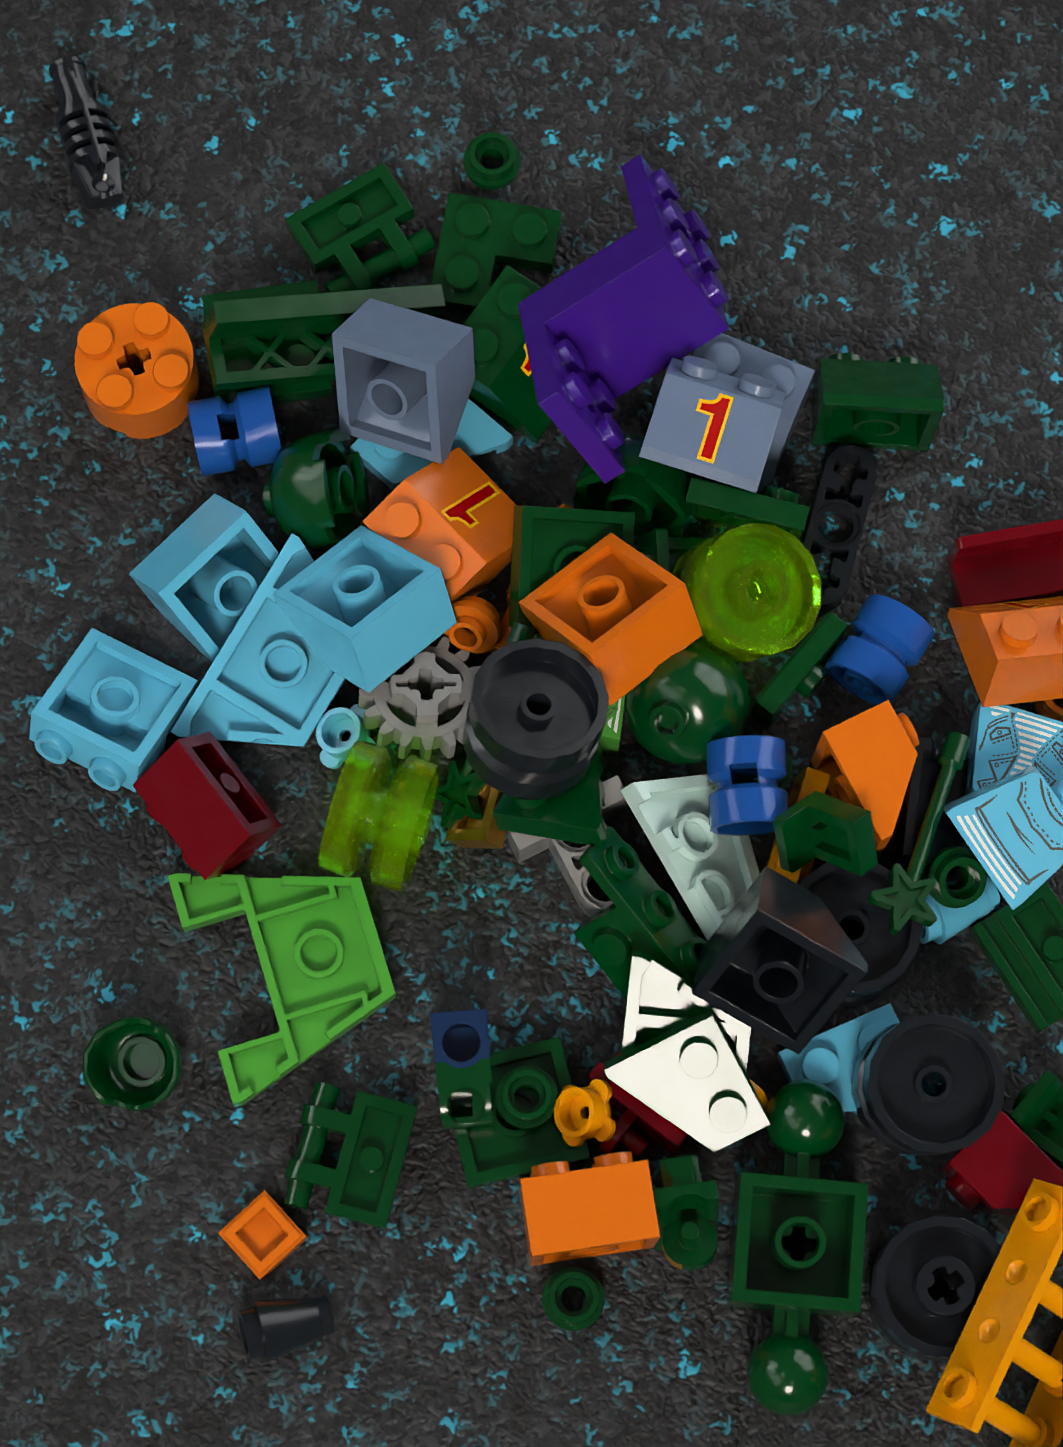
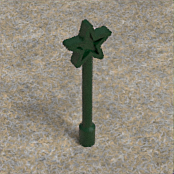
M514 620L505 645L511 642L533 639L537 629ZM467 758L465 763L452 760L449 766L447 784L431 790V797L444 803L440 824L444 828L451 829L465 815L481 820L483 817L477 797L486 783L470 766Z
M947 733L938 760L941 769L907 871L905 872L901 865L896 863L889 870V888L872 891L867 898L869 903L889 910V933L892 935H896L908 919L927 927L932 926L937 921V916L925 901V897L937 884L936 879L920 880L955 773L962 769L971 742L970 738L962 733Z

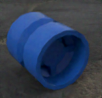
M269 386L237 392L231 403H226L220 396L187 402L202 477L234 471L239 460H245L251 467L274 463L282 451ZM237 423L240 439L223 440L221 428Z
M872 594L868 596L851 624L856 636L849 635L847 640L839 642L827 661L825 669L828 670V674L836 683L858 698L873 705L889 700L892 705L909 677L905 666H915L918 664L933 640L935 633L929 623L911 608L887 596Z
M747 735L726 737L707 743V780L717 785V790L708 797L710 831L715 834L729 836L775 833L774 819L789 808L788 792L778 787V782L787 775L785 741L773 736ZM758 778V783L737 784V779Z

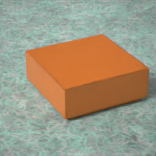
M265 1190L218 1232L260 1281L307 1239V1236Z

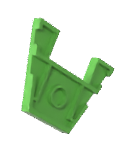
M184 873L168 876L184 932L241 915L247 916L280 1029L278 1033L218 1051L234 1107L249 1102L396 998L360 877L282 876V878L245 877L244 875L222 874L221 877L204 880L202 876H192L191 874Z

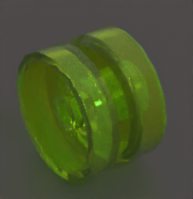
M748 523L696 543L677 561L672 573L685 583L703 632V635L697 641L706 643L707 645L704 648L713 650L720 657L726 654L736 665L751 662L795 647L812 630L821 608V578L813 556L796 536L771 524Z
M358 739L347 756L331 802L320 846L319 869L349 878L360 869L370 844H372L368 869L372 885L403 893L412 876L417 859L422 854L435 811L434 801L439 785L441 763L410 755L399 765L389 789L387 787L392 763L388 748Z

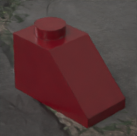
M1002 1110L999 1112L992 1128L970 1147L960 1149L940 1169L949 1178L945 1183V1187L950 1194L969 1211H972L977 1206L984 1214L1017 1215L1033 1179L1063 1187V1171Z

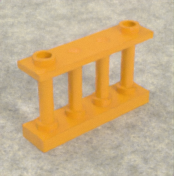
M1033 1179L925 1410L934 1417L977 1434L985 1420L1012 1438L1009 1447H1057L1063 1438V1382L1061 1381L1063 1378V1330L1051 1356L1023 1338L1038 1303L1063 1319V1288L1050 1280L1063 1251V1187ZM1011 1362L1039 1379L1024 1414L996 1397Z

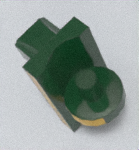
M695 1155L663 1159L659 1161L662 1186L653 1189L660 1238L654 1246L655 1252L663 1251L666 1259L676 1268L683 1271H696L706 1267L713 1260L717 1252L719 1195L716 1180L701 1181L698 1159Z

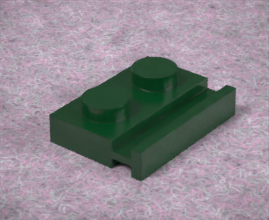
M1046 881L1014 910L1008 904L969 930L1037 1034L1063 1018V905Z

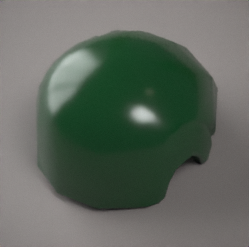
M121 1017L94 1033L83 1053V1079L94 1097L103 1105L116 1106L131 1111L152 1108L154 1104L161 1103L171 1095L182 1075V1048L165 1025L146 1017Z

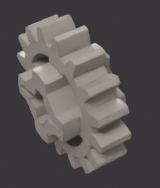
M445 636L438 642L437 647L427 646L370 693L359 689L358 708L366 710L363 717L365 729L380 727L377 745L382 748L395 741L399 744L398 758L405 759L411 749L420 750V757L423 763H429L432 750L440 748L441 752L449 759L454 757L456 740L463 744L465 717L471 698L473 682L481 666L468 668L471 651L460 650L455 655L449 652L450 639ZM421 695L427 696V700L421 699ZM445 720H451L450 722L441 725Z

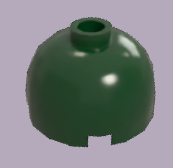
M338 429L300 437L279 453L270 473V482H266L263 489L264 505L269 516L275 517L279 527L288 537L293 533L309 549L330 550L357 529V515L361 518H366L369 515V492L363 461L358 451L347 453L341 441L351 438L346 432Z
M624 435L625 444L620 446L625 472L607 483H604L592 467L585 462L575 483L576 491L573 497L575 509L635 513L634 534L638 536L634 540V546H641V542L654 528H667L668 537H680L692 511L685 506L692 474L639 457L645 435Z
M697 640L658 665L648 678L626 694L624 702L627 723L639 744L655 757L677 765L699 764L705 761L707 743L717 739L737 736L742 729L743 721L747 718L750 708L747 682L736 663L726 654L720 657L713 650L704 648L707 644Z

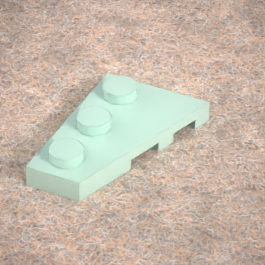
M707 774L633 782L620 791L708 941L760 874L749 836L720 835L710 831L708 797L717 790V785L707 780Z

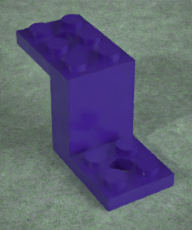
M641 154L621 166L637 228L518 303L538 405L604 483L625 472L620 446L625 444V438L612 416V412L617 409L615 399L668 367L672 358H683L729 329L723 309V304L727 303L729 298L723 285L714 274V272L719 270V265L712 251L705 243V241L710 239V234L705 224L694 209H690L686 213L676 201L680 196L669 175L662 168L654 172Z

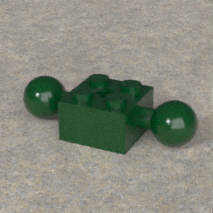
M796 1080L782 1086L773 1094L766 1108L770 1119V1125L766 1126L768 1137L772 1144L784 1154L782 1176L741 1172L735 1181L726 1306L773 1310L771 1336L764 1339L752 1352L747 1366V1381L752 1395L762 1407L772 1413L783 1416L799 1415L812 1409L821 1400L827 1388L829 1372L826 1359L819 1347L809 1339L811 1314L853 1317L859 1314L861 1310L868 1183L820 1179L821 1157L835 1148L840 1141L845 1126V1114L837 1095L824 1084L813 1080ZM793 1230L801 1231V1241L812 1246V1252L802 1255L799 1261L791 1259L790 1251L783 1249L781 1241L791 1236Z

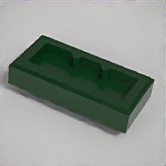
M832 612L830 615L826 614L756 697L751 711L753 713L752 718L768 730L798 693L807 699L828 674V670L822 665L836 649L839 642L843 640L848 624Z

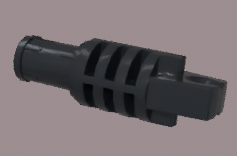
M71 56L73 70L69 71L67 59L62 57L55 60L48 69L60 104L55 120L69 171L87 209L118 206L123 195L119 155L105 107L98 100L93 99L84 60L77 56Z

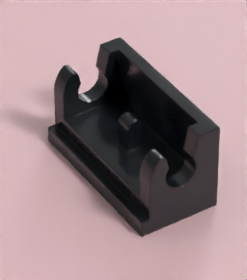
M918 737L919 745L914 747L918 755L901 806L895 864H900L903 870L908 868L941 769L938 760L942 749L934 748V741L931 738ZM965 757L962 769L956 771L945 806L965 795L969 758ZM944 809L922 873L926 872L930 860L939 851L947 847L959 846L960 833ZM957 866L953 867L947 876L954 877Z

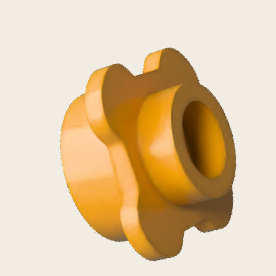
M594 1079L586 1087H577L576 1085L569 1084L561 1090L554 1106V1120L568 1145L579 1147L586 1139L596 1138L598 1141L605 1142L613 1137L616 1124L611 1118L612 1112L609 1104L612 1089L605 1080ZM587 1108H589V1117H588V1118H587V1116H586Z

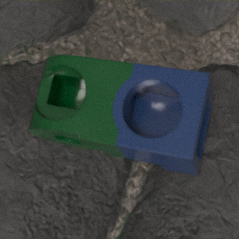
M487 1009L430 1013L442 1130L493 1126L490 1093L492 1075Z

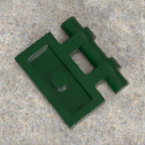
M385 163L285 218L286 229L316 274L334 263L342 271V275L325 284L327 292L374 289L373 284L398 269L405 273L419 264V257L435 249V243L425 228L407 238L399 226L415 218L414 207ZM381 238L387 249L361 263L355 251Z
M316 1082L310 1105H303L299 1123L304 1125L296 1158L288 1160L284 1178L289 1179V1184L283 1203L307 1210L314 1186L329 1189L330 1194L325 1209L326 1215L386 1230L417 1116L418 1106L357 1091L350 1115L334 1111L340 1091L339 1087ZM328 1132L345 1135L336 1169L320 1165Z

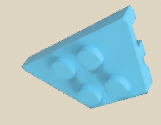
M293 533L290 535L172 728L171 732L173 734L186 738L211 732L216 740L296 747H305L319 720L325 714L344 683L345 678L327 667L277 605L273 596L276 590L314 562L298 536Z

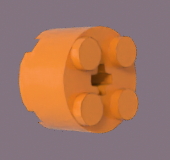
M154 302L119 305L99 314L91 322L84 325L78 333L75 350V371L89 410L99 423L107 428L110 427L118 432L125 433L127 437L148 439L164 435L184 421L189 414L187 402L194 401L198 395L200 388L199 370L188 333L182 324L168 313L163 306ZM137 368H143L145 372L140 375H134L132 371Z

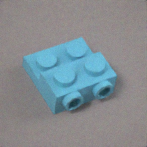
M91 628L31 712L29 739L35 742L36 750L46 760L55 764H63L69 759L87 768L90 778L98 786L109 791H117L123 786L136 793L133 784L159 759L165 750L167 735L196 691L198 680Z

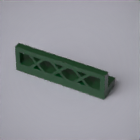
M441 284L213 301L201 324L213 389L215 391L336 380L332 333L369 298L438 318L446 306ZM331 336L326 343L319 338ZM299 339L314 350L317 355L309 365L293 366L275 351L284 340ZM273 341L270 347L266 346L262 342ZM243 344L258 355L260 359L252 370L227 372L222 345ZM323 358L330 362L328 364H319ZM266 363H268V364H270L272 367H274V368L262 369Z

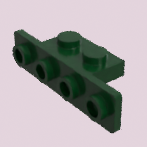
M608 827L605 829L607 841L604 847H598L596 844L589 845L580 856V861L613 904L584 920L574 932L575 936L625 998L627 997L632 950L644 952L694 983L700 952L707 942L697 935L678 911L672 897L659 887L640 863L635 850L624 842L612 827Z

